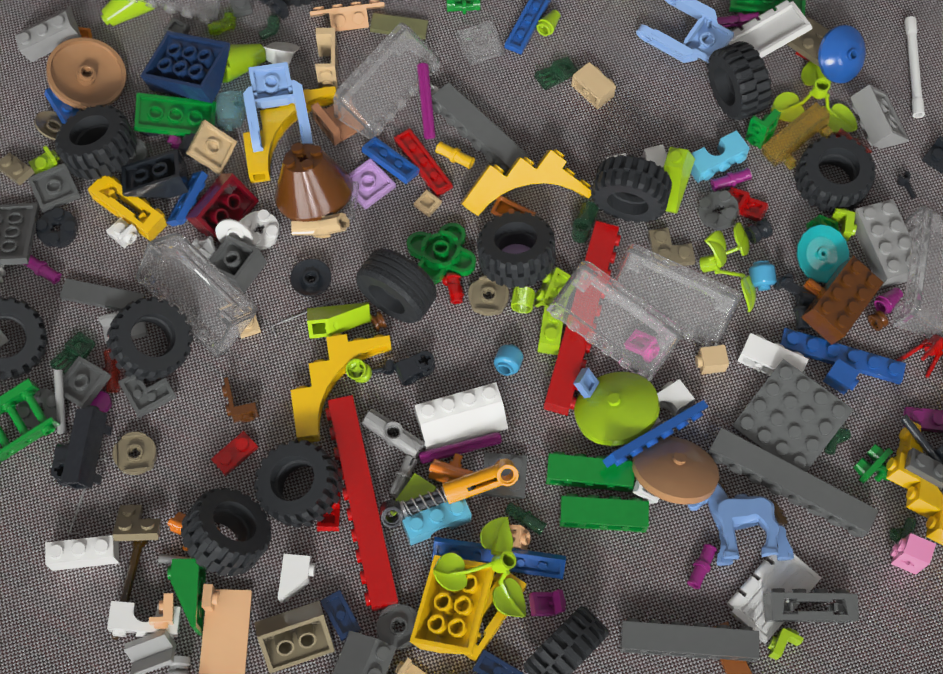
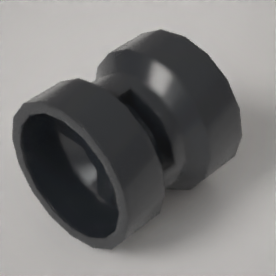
M765 218L758 220L756 224L745 226V232L752 244L760 242L761 238H768L773 235L771 224Z

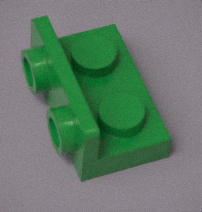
M774 109L770 114H765L762 120L753 116L750 120L745 139L751 145L762 149L775 134L781 112Z

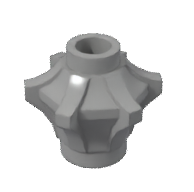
M211 236L204 239L197 237L189 246L192 248L191 260L193 262L201 261L207 263L217 251Z

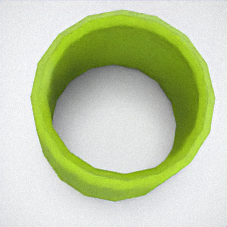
M527 286L525 288L515 287L512 294L511 308L518 313L531 312L533 310L535 291Z

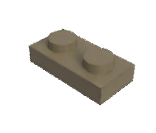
M10 152L0 159V172L19 186L35 173L30 166Z

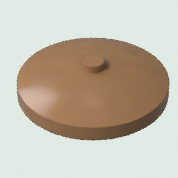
M80 37L62 42L51 52L47 61L46 77L52 92L62 102L71 107L86 110V108H94L96 105L109 106L120 97L126 83V69L121 57L109 45L96 39Z
M669 436L663 440L662 437H659L658 443L650 448H647V446L642 447L644 451L633 457L632 468L638 482L654 496L671 503L696 504L705 501L714 493L719 481V470L713 458L704 449L685 439Z

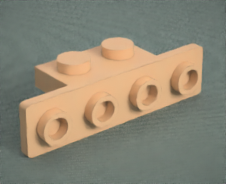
M370 0L369 4L364 5L361 2H353L348 7H343V4L332 5V9H324L323 6L315 7L313 11H310V17L329 15L331 28H335L336 32L369 28L367 10L384 8L385 3L380 2V0Z

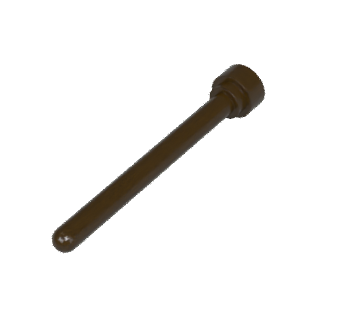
M149 540L131 541L133 551L119 602H129L142 549H145V545H148ZM111 633L112 639L117 640L120 638L119 636H113Z

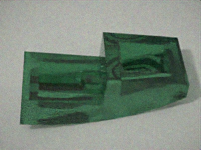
M569 57L553 61L551 67L536 71L534 77L542 88L547 90L572 77L578 69Z
M79 331L65 343V349L50 361V366L55 370H62L64 376L78 356L84 359L94 348L95 342Z

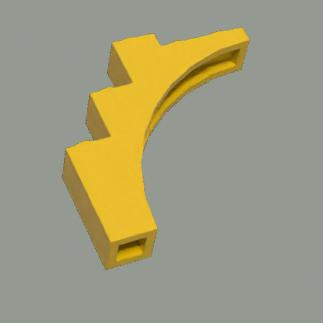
M335 86L303 90L307 113L312 111L311 106L317 102L321 107L337 103ZM294 103L279 106V108L260 110L262 123L260 135L263 151L253 153L250 131L243 133L248 174L251 183L270 181V165L277 143L285 131L298 120Z
M554 149V151L547 150L535 168L533 167L534 163L527 157L523 159L518 157L505 176L503 175L504 170L496 164L493 167L488 165L460 204L479 216L488 204L500 195L517 187L540 183L555 184L571 189L584 198L589 199L591 196L589 188L591 186L582 179L579 182L574 178L575 173L570 169H562L566 164V161L563 159L564 155Z
M336 333L331 337H326L329 360L319 359L309 363L312 387L299 386L291 390L296 435L299 442L302 439L308 440L310 443L320 441L322 409L336 382L346 373V365L352 359L363 361L374 355L391 351L390 335H376L369 339L355 338L349 342L347 334Z
M913 422L921 432V425ZM904 427L899 434L900 443L896 456L890 458L887 462L886 469H888L886 479L908 489L906 493V508L928 518L926 522V537L943 545V494L937 486L905 469L908 451L912 448L922 453L923 451L912 434Z

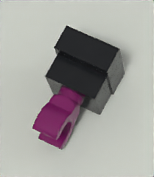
M195 134L185 135L183 140L174 135L169 136L167 142L172 143L170 148L179 149L184 157L194 159L187 155L186 152Z

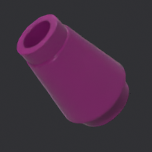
M893 288L877 296L874 308L876 311L880 310L884 314L890 313L903 297V292L899 288Z

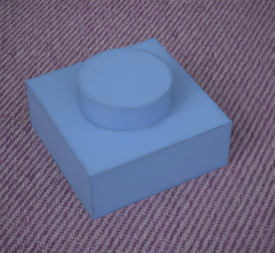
M582 368L573 384L584 398H590L599 381L589 368Z

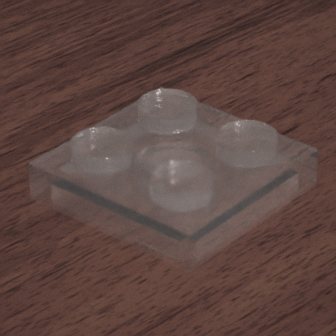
M492 21L456 31V36L469 65L505 55V49Z

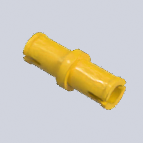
M442 141L436 147L435 152L449 158L452 163L457 162L468 169H471L474 165L475 158L461 152V149L457 147L453 148Z

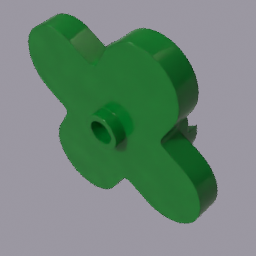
M447 223L440 228L438 233L432 235L422 231L415 232L407 239L408 253L420 260L418 266L430 276L434 284L439 283L447 272L467 276L476 268L475 255L471 251L462 248L466 240L465 229L457 223Z

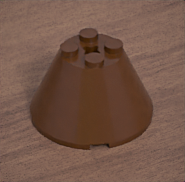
M295 143L283 158L275 190V203L280 212L289 219L302 222L321 220L322 216L331 212L335 214L348 203L353 193L352 178L320 146Z

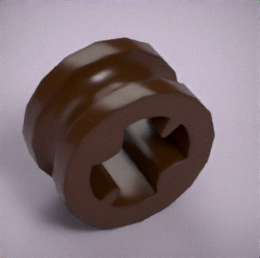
M880 310L868 316L870 325L876 331L882 330L883 327L889 324L888 318Z
M380 311L376 315H370V320L376 332H379L380 328H387Z

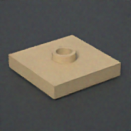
M204 120L186 154L219 175L223 172L237 141Z

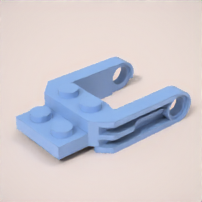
M665 0L668 4L698 20L684 39L683 44L661 31L653 30L643 24L636 31L638 37L683 63L696 61L698 58L709 63L708 60L715 50L727 46L734 37V32L718 24L715 10L698 0Z
M283 62L249 67L251 86L246 89L243 96L253 153L263 151L256 112L257 108L265 109L294 103L302 144H313L303 87L297 81L291 80L288 63Z

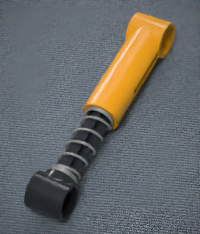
M504 458L498 460L495 465L442 483L441 489L438 490L436 488L433 492L427 491V494L422 496L419 494V497L414 499L411 497L410 500H402L401 502L392 499L386 500L380 506L381 521L385 526L394 528L399 526L402 520H405L409 514L413 515L414 512H421L425 508L430 509V506H438L442 502L452 504L502 485L511 486L518 480V471L510 459ZM504 469H511L508 475H501ZM391 510L397 512L396 515L393 517H388L386 515V513Z

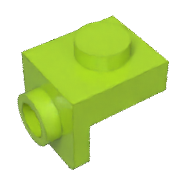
M836 208L831 219L842 223L841 234L846 242H848L851 235L854 236L856 233L857 224L854 223L856 212L844 208Z
M782 628L776 637L773 636L768 645V648L771 650L768 656L777 660L782 656L787 642L799 646L804 638L799 636V632L794 629Z

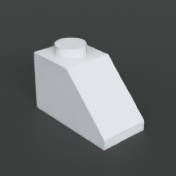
M283 555L278 592L280 603L287 602L310 583V576L314 577L315 563H312L311 556Z

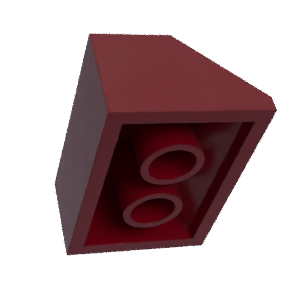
M221 173L188 213L186 219L198 231L208 237L211 236L214 241L221 244L216 236V226L218 223L225 219H233L240 222L242 218L250 213L259 200L233 173Z

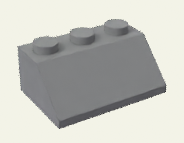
M69 6L19 31L15 38L19 51L29 61L33 62L51 53L62 42L73 38H80L81 34L72 8Z
M869 84L850 97L853 103L851 105L852 109L859 115V124L866 130L868 135L866 138L871 146L883 149L909 141L886 92Z

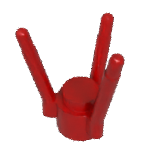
M933 335L930 339H924L921 344L902 355L896 361L901 362L924 347L925 353L921 357L922 361L929 355H935L925 375L928 378L939 358L943 355V338L939 335Z

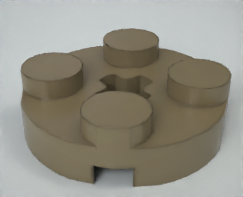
M487 275L480 277L479 280L473 282L469 287L468 300L471 309L485 316L501 314L509 301L508 287L497 285L496 281L492 282L487 278ZM487 292H491V295L494 297L491 299H486V297H483V295H486Z
M142 432L127 433L121 437L122 439L118 444L114 445L112 452L113 460L123 473L140 475L153 469L157 459V447L154 441L146 436V434ZM133 449H137L138 452H141L140 455H138V457L133 458V456H129L130 453H133Z

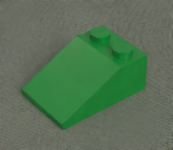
M195 558L172 559V564L168 566L167 570L168 580H171V584L190 626L199 636H203L204 609L201 605L203 584H206V568L203 565L200 567L196 563L197 560Z

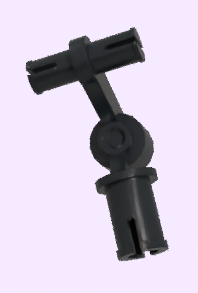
M787 273L785 276L777 279L773 288L777 291L783 288L796 296L795 302L797 304L793 308L796 317V329L807 330L810 326L801 316L816 296L794 283V278H792L794 276L791 273Z

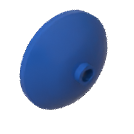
M849 25L836 26L826 33L819 47L818 61L823 75L829 81L846 83L859 74L866 56V47L862 35L856 28Z

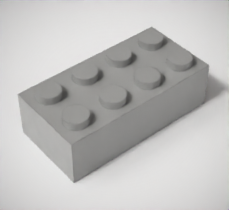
M891 199L857 208L854 223L857 224L856 235L873 273L884 282L880 288L918 279L925 266L894 200Z

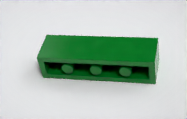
M559 451L553 452V454L549 453L546 484L631 493L634 487L632 461L628 459L618 467L613 464L607 468L603 462L606 456H596L593 458L587 457L585 454L566 455L564 452Z
M569 493L561 496L559 527L646 533L649 527V501H643L642 498L622 500L618 496H611L609 499L600 498L598 495L578 497L577 494Z

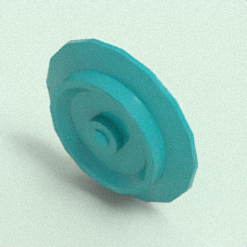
M818 225L809 228L802 234L797 244V259L800 268L807 277L815 282L827 283L837 268L849 259V249L846 240L839 231L831 226Z

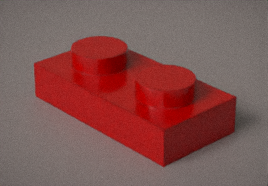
M243 431L212 457L211 461L227 476L255 452L258 446Z

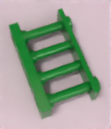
M29 378L0 396V415L8 412L21 434L19 438L10 443L0 426V444L3 447L0 449V463L43 435L46 436L53 433L56 427L60 425L58 420L52 417L47 419L34 397L35 393L40 389L37 383ZM23 400L27 401L40 423L30 431L16 410L17 404Z

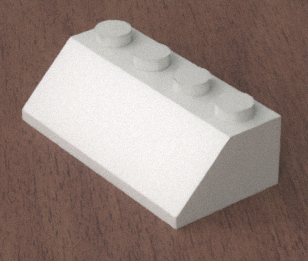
M496 382L415 405V415L426 450L508 429L503 401Z

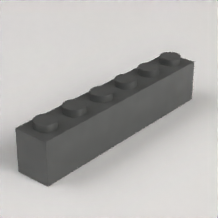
M447 83L432 95L433 110L437 114H441L450 126H454L463 138H467L477 151L480 150L490 163H494L503 169L504 176L518 157L522 159L527 157L529 159V155L450 83Z
M627 618L621 624L620 652L757 662L759 659V631H754L752 627L748 626L730 629L729 625H717V628L708 627L705 623L685 626L684 622L679 621L671 622V624H662L661 620H649V623L640 622V619Z

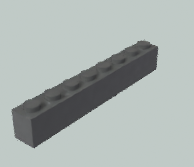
M722 427L708 451V454L715 463L724 464L732 472L745 475L754 484H761L767 487L771 493L788 498L790 503L807 508L809 513L824 517L831 525L841 526L854 537L863 538L868 534L879 510Z

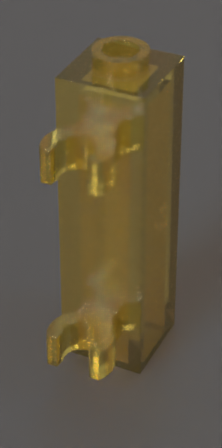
M817 102L766 142L762 146V155L774 167L783 162L789 170L794 168L796 160L791 156L794 151L818 132L826 139L829 135H832V129L827 126L830 119V113L827 108L820 106Z

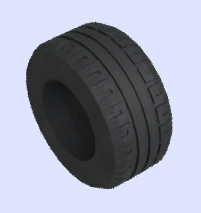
M379 249L372 252L356 275L357 285L364 296L381 311L402 322L414 323L420 321L437 297L436 286L430 276L415 262L390 249Z

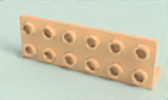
M203 584L201 607L205 611L199 674H245L252 602L251 590L216 589L213 584Z

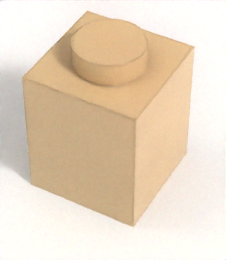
M725 345L700 348L695 356L696 367L700 368L701 375L726 372L729 360Z

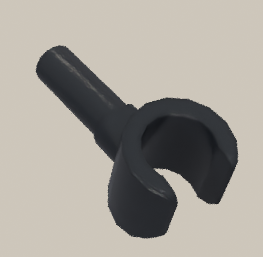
M905 171L904 178L901 174L898 175L897 183L900 186H904L911 198L914 199L917 196L909 183L911 174Z
M384 360L383 367L371 368L372 374L384 373L392 375L395 370L394 361Z

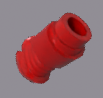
M448 272L447 275H444L442 283L448 286L450 302L452 304L463 303L464 292L460 283L461 276L454 272Z

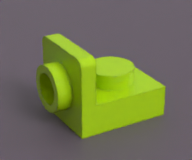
M45 145L43 147L45 153L28 162L35 174L58 166L57 161L60 159L54 149L50 151Z

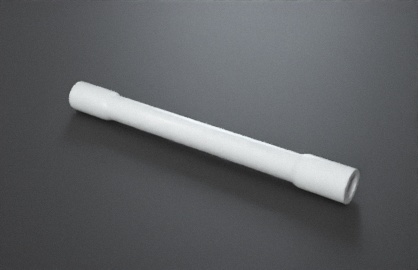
M910 16L905 18V31L908 43L912 89V113L914 118H922L925 115L920 78L916 17Z

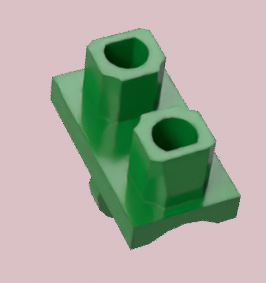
M447 0V12L462 11V14H466V11L480 10V0Z
M875 444L866 453L875 461L874 464H869L862 457L853 467L861 475L859 481L864 484L874 472L877 474L874 477L877 482H880L882 479L889 481L886 479L888 469H886V465L883 466L882 464L893 451L890 448L885 451Z

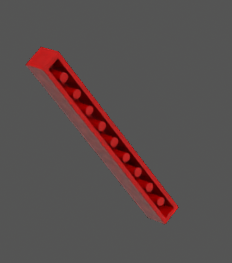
M599 221L595 222L545 399L544 410L568 416L570 409L574 410L577 398L573 397L574 391H578L573 383L581 369L586 367L587 360L584 359L585 353L589 354L592 342L588 340L590 334H595L597 323H594L595 316H600L602 305H599V300L605 297L607 287H603L604 282H609L612 271L608 267L610 263L614 264L617 252H613L614 246H619L621 235L618 234L619 226Z
M353 395L328 400L329 408H325L327 420H332L333 427L329 428L331 439L337 442V447L333 449L336 460L341 461L342 467H339L338 470L341 472L342 480H345L346 487L342 488L344 501L349 500L350 508H346L348 520L354 522L355 528L351 529L353 542L358 541L359 549L355 550L358 563H362L364 571L359 572L362 585L367 584L368 592L364 593L366 605H371L374 612L383 610L392 604H398V598Z

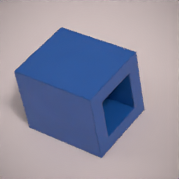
M838 358L823 382L845 395L848 389L853 391L859 380L856 377L860 371Z

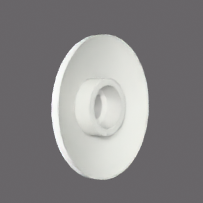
M225 219L216 226V236L221 244L227 236H230L253 246V235L241 222Z

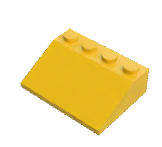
M434 555L410 642L422 650L437 653L473 655L495 571L488 567L465 574L467 577L466 587L459 591H450L443 588L433 574V568L441 557ZM463 560L465 564L464 570L486 564Z

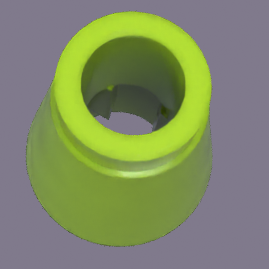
M552 10L538 21L537 31L543 36L551 35L561 17L560 13L557 10Z

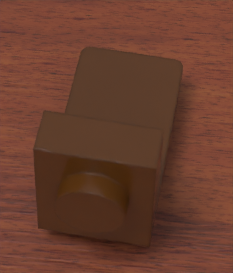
M224 377L225 384L221 385L223 396L228 397L229 404H225L228 417L232 416L234 423L240 421L251 422L259 417L255 402L235 407L231 383L228 377Z

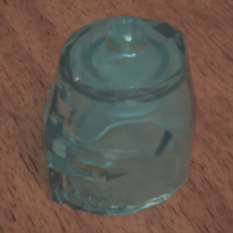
M242 91L222 92L216 96L215 112L219 127L225 128L226 131H233V128H239L243 124L246 109L244 92Z

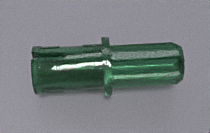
M512 502L505 509V512L520 521L522 526L530 528L538 535H541L547 525L546 522L531 514V511L527 512Z

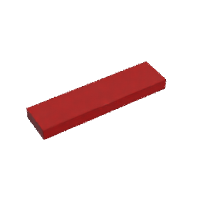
M410 128L394 137L395 143L407 159L420 169L419 175L436 197L453 188L451 181Z

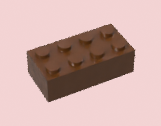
M853 255L837 268L801 318L832 345L846 336L884 282Z

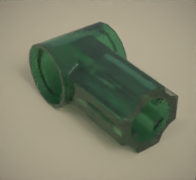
M583 202L578 216L573 222L571 237L577 243H584L589 238L590 230L599 211V208L593 202Z

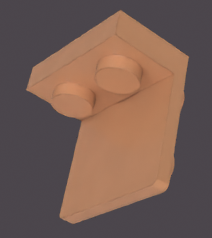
M345 98L327 109L325 107L322 108L318 102L311 106L314 121L334 146L366 127L364 120Z

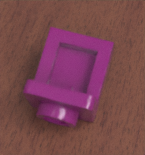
M557 589L553 592H532L529 594L531 616H556L566 610V599L563 589Z

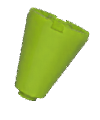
M110 0L101 10L103 13L101 18L106 25L111 24L115 26L153 11L155 7L150 0Z
M260 43L230 44L222 82H231L247 73L249 67L259 66L266 61L265 48Z

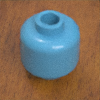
M768 260L754 262L753 266L749 268L752 284L754 287H758V291L770 290V286L777 282L775 266L770 264Z
M503 345L498 349L494 359V366L502 375H513L520 369L524 359L523 353L515 345Z

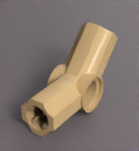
M344 213L324 215L321 220L310 222L291 220L292 235H313L316 238H329L331 234L346 231L347 227L350 226V221Z

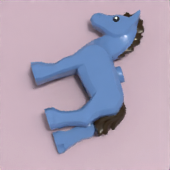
M719 479L714 493L708 499L696 504H687L691 511H697L702 505L708 503L710 513L719 531L721 543L720 552L717 556V566L732 565L733 559H739L735 530L746 529L759 525L766 532V542L761 549V557L777 555L778 561L794 559L793 549L786 537V530L781 526L788 523L787 517L783 515L784 511L774 500L762 496L748 497L746 494H738L734 498H728L725 486L721 484Z

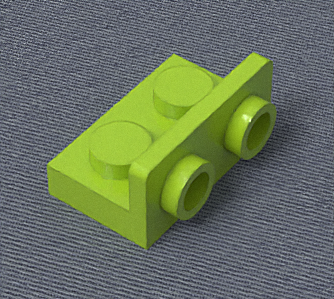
M558 267L552 269L548 275L546 274V277L542 280L541 288L535 294L536 301L534 306L538 308L542 305L544 307L549 305L565 308L576 278Z

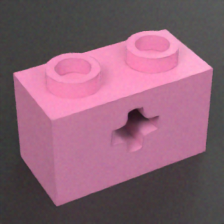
M910 533L905 538H901L898 544H894L890 556H893L891 564L917 574L930 564L936 544Z

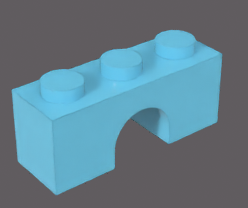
M737 130L720 138L717 149L721 155H711L705 147L691 153L695 158L691 175L697 183L702 180L707 181L714 174L720 171L725 172L731 165L735 163L740 164L746 160L750 148Z
M465 499L452 504L443 502L438 506H433L430 509L406 517L405 520H402V525L412 546L431 538L434 532L442 528L450 527L454 529L471 522L472 514Z

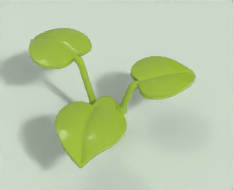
M811 61L805 65L801 72L802 82L807 86H813L809 94L800 101L796 94L783 92L775 98L770 109L771 112L774 109L781 112L780 120L794 122L803 117L805 110L801 105L811 96L816 99L825 98L826 111L828 112V117L824 120L825 127L837 134L857 130V121L848 107L837 103L830 109V95L827 92L830 89L831 81L823 75L820 67Z
M737 222L733 230L737 246L725 251L726 241L721 231L712 232L705 239V242L711 247L714 254L700 257V267L704 273L714 271L715 274L741 277L742 291L746 299L748 312H750L756 301V289L752 284L751 277L746 276L744 273L720 270L726 263V255L739 249L742 256L749 253L748 236L742 224Z
M508 517L494 519L488 522L481 530L480 541L485 549L491 550V555H496L492 558L491 562L464 570L465 564L463 559L455 553H446L438 559L433 568V574L437 582L443 588L450 591H459L466 587L467 577L465 574L491 567L497 573H503L498 581L500 586L494 588L492 593L496 609L507 616L520 618L526 616V604L520 585L512 578L505 579L510 574L509 570L516 565V557L511 552L513 537Z

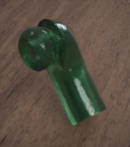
M269 16L267 28L258 32L262 40L278 33L280 20L277 16Z
M840 428L827 444L824 452L834 455L837 444L851 438L850 430Z
M907 517L902 528L896 529L894 527L890 530V539L894 542H899L901 538H905L910 533L913 534L917 520Z

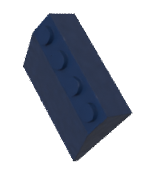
M167 31L140 76L150 90L212 103L221 89L231 45L229 42Z

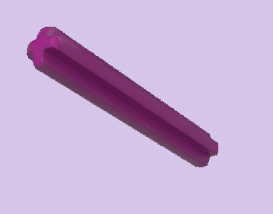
M419 63L417 71L424 138L434 139L435 127L429 67L426 63Z
M499 432L420 452L419 459L422 464L433 462L434 459L440 460L452 457L455 453L463 454L501 444L502 438Z

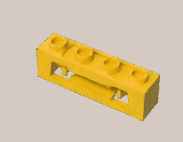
M102 176L101 179H97L88 188L93 200L116 217H121L129 225L133 224L138 233L150 242L167 226L164 218L165 214L158 208H152L145 198L123 196L122 185L114 176ZM116 194L119 195L120 199L123 202H125L135 211L140 213V215L138 216L140 221L136 219V216L133 212H131L118 201H116V199L118 198Z
M497 573L492 580L493 586L488 595L483 618L493 605L492 593L494 588L500 586L498 581L503 573ZM511 573L505 577V579L512 578L516 580L522 592H524L527 585L525 582ZM497 611L484 630V638L478 646L475 644L473 655H464L477 662L507 615ZM480 632L478 633L476 643L481 638L482 634Z

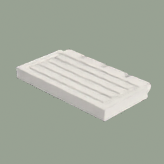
M785 0L775 6L776 11L771 8L759 15V21L754 18L742 25V31L739 28L733 30L734 37L729 42V45L738 41L747 42L754 46V49L760 53L759 56L762 58L810 31L812 26L794 1L789 3L788 0Z
M795 554L794 559L778 561L777 555L768 556L767 559L773 565L764 560L753 572L759 581L750 576L739 588L745 597L736 592L727 602V605L732 609L730 614L744 626L752 627L754 631H759V639L764 644L784 622H765L763 594L770 593L773 588H784L785 592L793 593L792 589H806V593H809L821 579L816 572ZM793 603L794 610L800 603ZM783 611V614H790V613L793 612V611H789V612H784V611Z

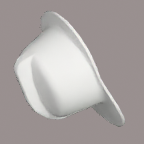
M273 42L263 46L266 51V60L272 64L287 62L289 65L294 53L300 49L298 45L287 42Z

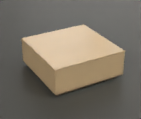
M426 189L414 202V207L430 217L442 204V200Z

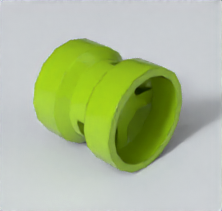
M352 359L346 365V374L358 383H365L371 378L372 369L362 360Z

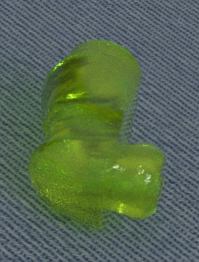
M225 13L223 19L207 24L209 35L218 36L224 31L234 30L237 19L233 13Z

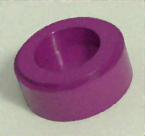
M100 391L90 405L98 407L100 411L105 413L111 408L112 400L106 392Z

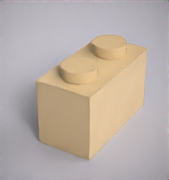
M590 62L574 73L571 86L597 110L614 97L616 89L614 82L604 76L601 70Z

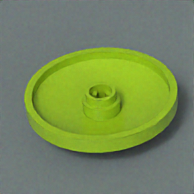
M613 372L596 378L599 384L592 396L584 398L580 393L575 403L574 415L580 431L591 441L606 446L628 444L647 433L655 424L660 411V402L654 386L643 376L631 372Z

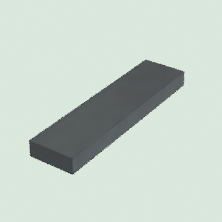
M65 279L59 296L61 300L120 311L131 301L136 302L138 298H146L144 293Z

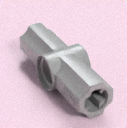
M374 409L367 413L362 422L363 426L383 438L388 445L395 446L413 457V459L419 456V453L422 452L425 446L423 441L403 429L398 422L389 420ZM391 431L399 433L396 437H390L388 434Z

